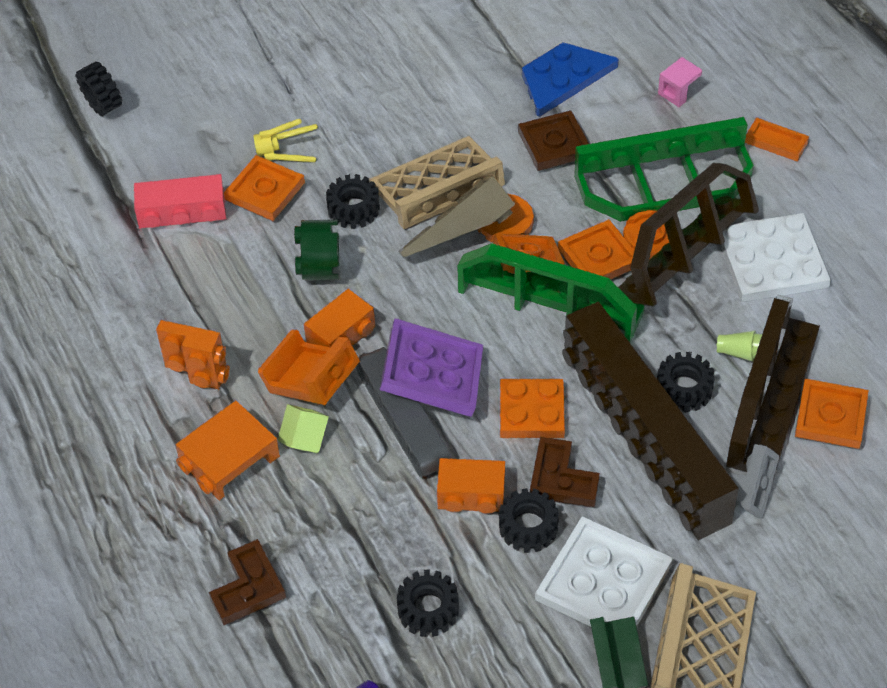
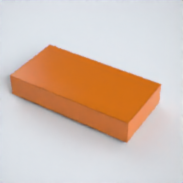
M756 117L746 134L745 143L798 162L808 144L809 136Z

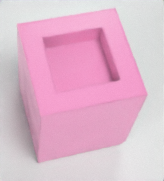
M681 57L660 73L658 94L677 107L682 106L687 100L688 86L702 75V69Z

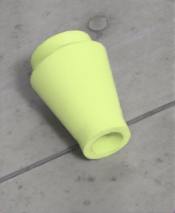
M756 331L727 335L719 334L717 337V353H724L753 362L762 334H756Z

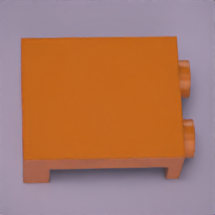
M292 329L258 369V374L269 393L326 405L360 360L348 338L338 337L331 347L305 342L299 331Z
M236 400L175 444L178 454L176 462L180 469L186 475L191 473L196 478L202 491L207 495L212 493L219 501L225 497L223 487L262 457L270 464L280 457L277 438Z

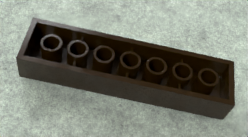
M598 301L566 315L565 330H563L565 343L562 350L565 362L568 366L575 368L582 386L590 389L598 408L608 414L615 432L622 434L626 439L631 454L635 458L639 457L644 464L648 478L652 482L656 481L662 489L664 500L669 506H674L677 510L684 528L687 531H692L699 541L731 525L739 490L738 486Z

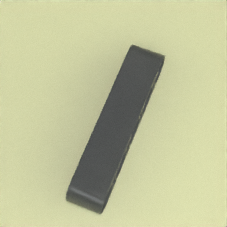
M382 347L358 357L360 362L356 369L416 473L422 478L439 470L440 458L451 459L445 443L419 401L380 390L387 349Z

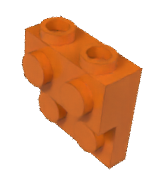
M160 320L156 331L165 367L176 372H187L189 382L200 388L209 387L219 390L221 384L227 382L230 373V367L226 365L225 360L226 347L222 344L220 332Z

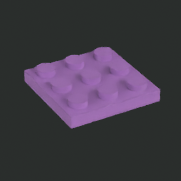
M395 318L391 326L380 390L472 417L476 409L484 345Z

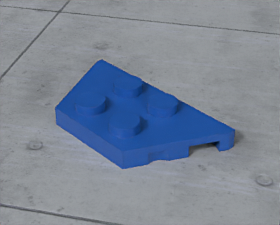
M562 42L522 67V78L525 85L528 86L530 99H533L536 115L541 117L618 68L619 59Z

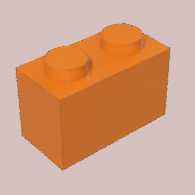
M350 289L345 290L304 323L306 342L331 347L338 337L348 338L353 346L361 338L369 336L376 327L374 308Z
M439 459L438 509L450 512H459L461 510L479 511L482 513L499 512L501 504L503 505L505 493V461Z

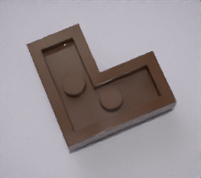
M540 437L530 492L533 489H538L540 495L545 492L549 495V500L553 499L555 502L595 507L600 473L568 468L572 441Z
M258 539L227 552L228 559L238 580L209 592L210 600L223 626L286 598L285 590Z

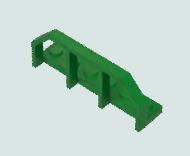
M739 117L576 146L574 177L584 205L620 222L627 221L638 212L647 210L658 211L670 199L653 201L640 163L679 157L687 178L691 182L698 175L690 155L724 148H735L743 167L742 172L749 174L751 177L754 165L745 147L748 126L745 118ZM630 165L643 204L621 207L590 193L584 173ZM736 181L730 188L711 191L714 201L722 196L736 198L739 194ZM697 196L679 211L699 208Z
M493 243L463 254L457 265L458 293L464 294L469 283L513 296L514 310L517 311L521 310L526 300L566 312V315L599 301L618 328L625 330L624 336L630 343L645 311V305L633 303L607 277ZM501 263L515 267V274L504 271Z

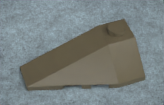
M485 176L456 201L458 203L456 207L452 206L444 211L434 221L435 224L433 226L429 225L398 252L402 257H407L490 225L495 221L500 224L513 213L510 208L515 203L493 176Z

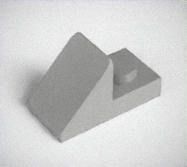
M755 444L752 454L747 459L746 476L727 473L739 488L737 499L743 509L755 517L763 519L779 455L767 446Z

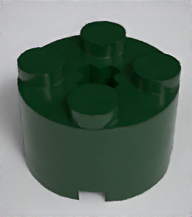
M338 219L301 220V226H295V244H300L301 256L295 257L296 275H302V280H339V273L333 274V267L339 266V233L333 232L332 227L338 226Z

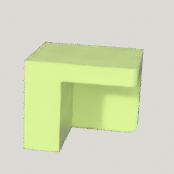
M287 404L278 442L290 448L318 453L329 416L313 409Z

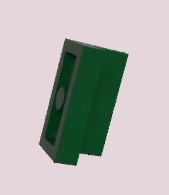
M604 617L590 619L602 687H649L635 617L608 622Z

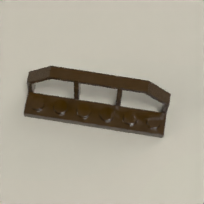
M712 163L641 224L630 267L632 275L627 277L625 282L618 288L633 303L654 307L657 304L654 293L677 272L690 274L693 271L691 260L709 243L722 245L725 242L723 231L743 213L756 214L759 212L750 175L723 163ZM719 175H727L735 179L740 199L722 196L714 201L709 184ZM697 196L701 213L692 223L681 229L677 212ZM664 224L669 243L665 244L659 252L649 259L656 230Z
M778 294L773 300L741 398L730 440L726 467L747 472V459L752 454L755 444L767 446L779 455L780 460L820 325L790 318L793 298ZM782 329H786V330H785L784 337H783V340H782V343H781V346H780V349H779V352H778V355H777V350H778V345H779L781 330H782ZM767 376H771V377H770L769 384H768V387H767V390H766V393H765V396H764V399H763V394H764V388H765L766 378H767ZM753 420H757V421H756V424H755V428H754L753 434H752V437H751V440H750V443H749V446H748V450H747V453H746L747 443H748L749 435H750V432H751Z

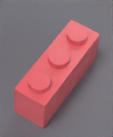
M222 175L134 183V209L139 229L225 220L226 205Z

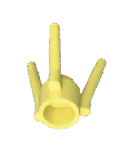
M296 119L270 130L259 131V134L253 135L257 156H265V159L269 161L316 162V157L275 154L274 151L280 150L278 140L316 130L318 126L313 124L282 132L302 123L301 119Z

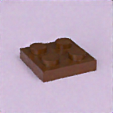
M571 110L518 124V133L537 171L574 162L576 146L589 144Z

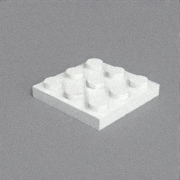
M804 213L731 224L723 231L725 242L721 245L741 302L776 297L778 294L789 295L829 288L831 280Z
M582 516L537 589L535 600L590 627V619L604 617L608 622L633 616L638 626L671 568L673 558Z

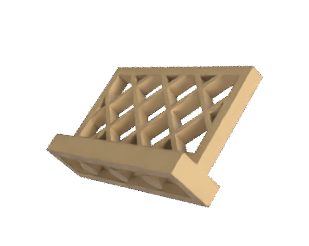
M470 136L369 179L370 182L374 181L376 187H378L379 196L397 215L398 223L403 229L443 213L452 206L456 207L458 205L456 201L485 176H493L500 186L505 185L502 161L497 156L491 158ZM467 147L471 150L470 154L457 153ZM438 160L446 161L445 165L432 163ZM453 161L466 162L464 167L451 166ZM472 163H478V165L471 167ZM412 171H422L420 176L407 175ZM428 172L441 173L439 178L427 177ZM448 174H454L453 176L446 178ZM387 182H396L395 187L382 186V184ZM403 183L416 184L414 189L401 188ZM423 185H428V187L421 189ZM397 196L403 197L401 199L396 200Z
M680 563L671 579L650 688H675L677 679L686 674L696 688H714L720 684L723 688H740L756 591L692 573L693 566ZM694 586L708 589L713 599L701 604L693 593ZM731 596L746 600L744 609L736 614L725 601V599ZM715 604H718L727 616L726 619L715 624L706 609ZM699 614L708 628L696 634L689 625L688 618ZM732 623L740 637L735 642L729 644L719 629ZM711 633L722 647L712 654L707 651L700 639ZM693 643L702 659L690 665L683 655L682 649ZM727 654L735 666L733 671L724 675L714 659ZM705 664L709 666L717 678L706 685L703 684L694 671Z

